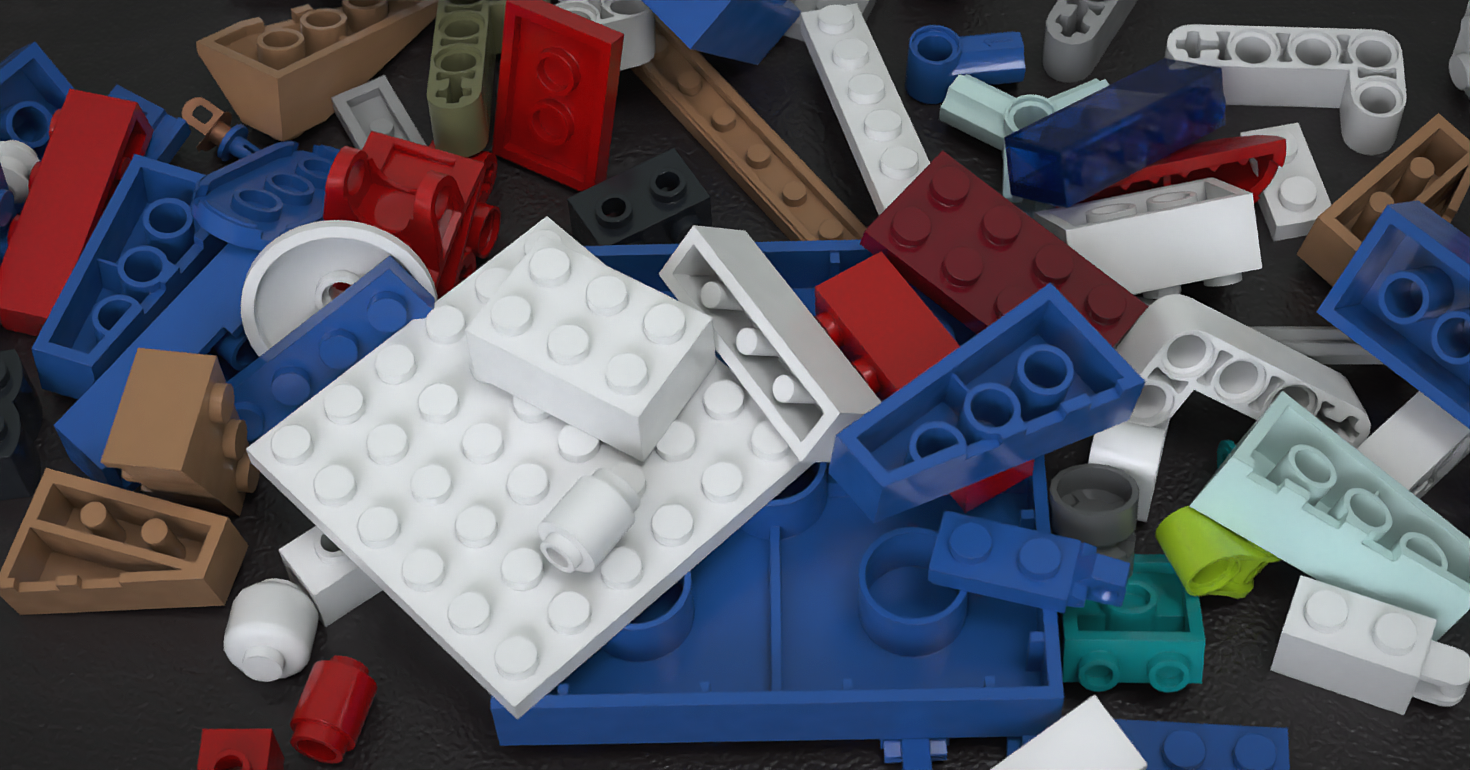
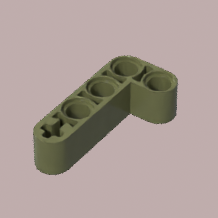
M438 0L426 93L435 149L463 157H470L481 152L488 143L496 54H501L506 0Z

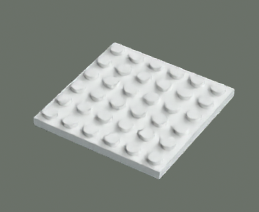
M548 216L436 301L434 309L429 312L426 318L410 321L246 448L251 463L517 720L815 463L801 462L736 375L718 358H716V364L644 462L475 376L465 329L541 234L604 264ZM599 468L608 469L622 477L637 493L640 506L634 512L635 522L591 573H583L574 570L572 573L564 572L555 567L542 553L540 544L543 541L538 533V525L580 477L584 475L592 476Z

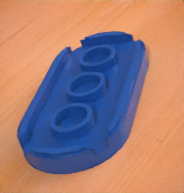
M295 141L275 143L200 178L195 184L190 204V213L204 230L215 237L243 248L262 251L274 239L289 230L305 224L324 221L325 185L331 165L340 150L326 145H314L312 152L297 151L299 143H295Z

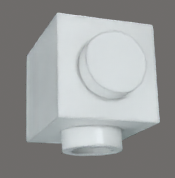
M317 526L279 549L290 582L298 585L313 600L318 610V618L325 628L382 591Z

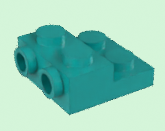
M1135 554L1133 573L1128 580L1125 598L1121 607L1085 600L1083 608L1066 607L1065 614L1060 613L1059 643L1063 682H1080L1086 689L1097 692L1109 690L1117 683H1150L1153 688L1162 692L1181 690L1188 683L1202 684L1206 640L1199 596L1188 594L1165 554Z

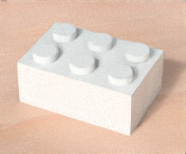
M1213 177L1034 212L1035 221L1132 294L1143 292V297L1147 299H1159L1166 295L1181 293L1182 284L1202 280L1205 286H1225L1238 283L1242 280L1241 272L1262 268L1253 193Z
M541 234L465 329L475 376L642 462L645 461L716 364L712 317Z

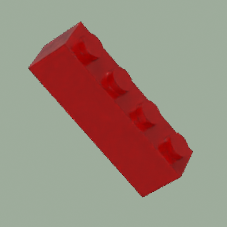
M69 88L62 109L56 110L53 114L49 127L50 140L42 160L38 161L31 170L28 182L29 194L21 214L15 216L9 226L7 236L8 248L0 266V323L6 330L34 336L39 335L134 154L145 155L154 130L138 102Z
M882 251L815 286L814 318L881 402L960 347ZM1034 459L948 494L967 513L1033 475Z

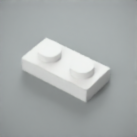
M1299 123L1241 132L1240 136L1272 135L1286 138L1285 163L1283 167H1278L1271 183L1259 195L1261 198L1258 200L1273 241L1308 235L1317 217L1332 204ZM1250 158L1252 170L1258 176L1257 161L1254 158Z

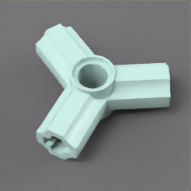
M959 74L948 88L947 95L940 107L939 117L941 121L1002 151V196L1035 220L1034 212L1054 209L1047 196L1044 183L1056 178V153L1120 127L1122 112L1118 106L1116 93L1106 79L1099 81L1096 78L1050 98L1039 95H1023L1015 98L968 74L965 76Z

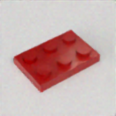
M506 0L492 153L581 192L605 181L624 34L543 0Z

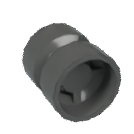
M1094 463L1073 465L1060 471L1052 479L1050 486L1049 520L1052 527L1050 530L1051 534L1081 540V543L1085 542L1097 547V553L1130 563V578L1134 567L1136 543L1134 531L1136 530L1139 487L1135 479L1118 468Z

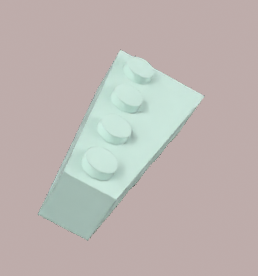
M1283 391L1240 439L1190 504V507L1320 582L1436 619L1437 622L1431 640L1438 641L1470 610V538Z

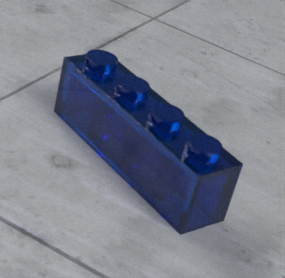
M1163 58L1004 137L1011 195L1069 208L1226 125V99L1223 93L1222 68Z

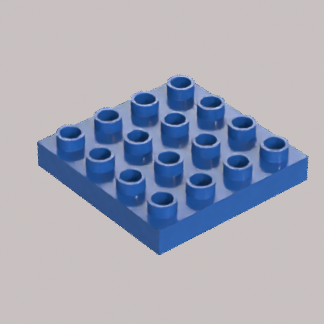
M861 239L755 242L813 316H815V286L873 256L872 253L860 245ZM680 244L583 246L606 266L678 300L659 276V272ZM907 281L960 346L977 335ZM715 349L716 358H718L722 363H724L729 368V366L726 364V362ZM1044 455L1034 459L1033 475L967 513L961 509L950 494H947L874 524L828 473L830 462H815L518 720L491 695V713L500 746L1018 737L1039 735L1061 719L1064 702L1057 612L936 585L927 580L928 568L944 510L1051 534Z

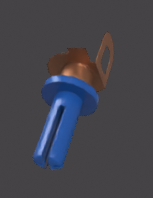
M201 97L189 100L183 107L182 118L205 135L196 147L198 152L201 150L209 151L218 146L217 157L225 162L231 160L234 156L240 160L261 150L247 140V127L242 124L230 127L232 114L229 111L223 112ZM199 105L213 113L210 121L205 124L192 116L194 109Z

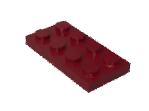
M943 150L864 231L860 245L873 255L882 251L905 280L975 334H979L1050 282L1114 349H1116L1149 307Z

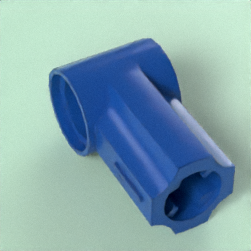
M941 25L921 27L913 32L909 39L905 88L908 94L915 100L928 104H937L944 101L949 86L959 74L963 76L968 74L989 85L1023 82L1026 67L1020 32L1012 31L958 36L950 28Z

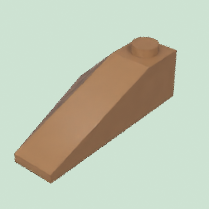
M342 0V7L315 10L308 4L292 8V19L264 26V21L260 17L233 24L196 41L197 53L242 123L269 135L273 139L284 142L301 136L304 131L327 120L335 112L331 97L368 82L436 18L438 0Z

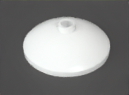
M327 220L313 222L296 227L280 235L269 243L253 261L243 285L241 297L242 324L251 346L260 357L344 292L332 286L334 283L343 282L353 285L389 256L393 257L435 298L436 302L438 299L433 279L419 256L400 239L384 230L354 221Z

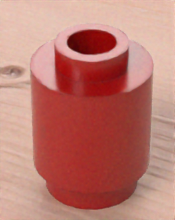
M338 655L333 656L330 661H318L313 665L290 722V727L294 732L290 743L299 753L316 761L339 763L343 760L346 751H351L355 748L378 689L376 682L369 676V669L363 663L347 656Z

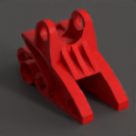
M371 131L362 150L345 145L336 155L325 185L324 221L345 220L364 223L384 230L400 239L425 264L433 279L437 299L439 300L476 271V257L486 258L495 245L500 229L501 212L499 207L486 204V201L495 183L498 167L497 157L494 153L483 150L473 156L463 157L435 149L434 140L429 146ZM337 282L332 286L337 290L345 291L351 285Z

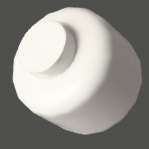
M266 579L242 589L233 601L224 635V651L232 664L243 671L248 677L262 682L287 678L301 672L310 660L318 626L319 615L313 600L298 585L284 579Z

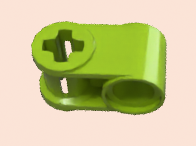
M1190 505L1171 513L1160 523L1155 532V538L1188 594L1193 596L1208 594L1229 596L1236 599L1245 598L1254 587L1253 578L1269 562H1279L1281 560L1193 509Z

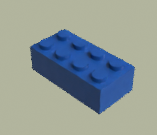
M1419 200L1389 204L1385 207L1317 310V313L1470 429V237Z

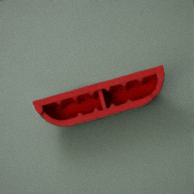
M1250 135L1210 140L1068 170L1056 174L1055 179L1045 182L1044 185L1053 208H1059L1213 177L1253 193V201L1255 203L1261 198L1259 195L1271 183L1278 167H1283L1285 163L1286 138L1272 135ZM1250 158H1254L1257 161L1258 176L1252 170Z

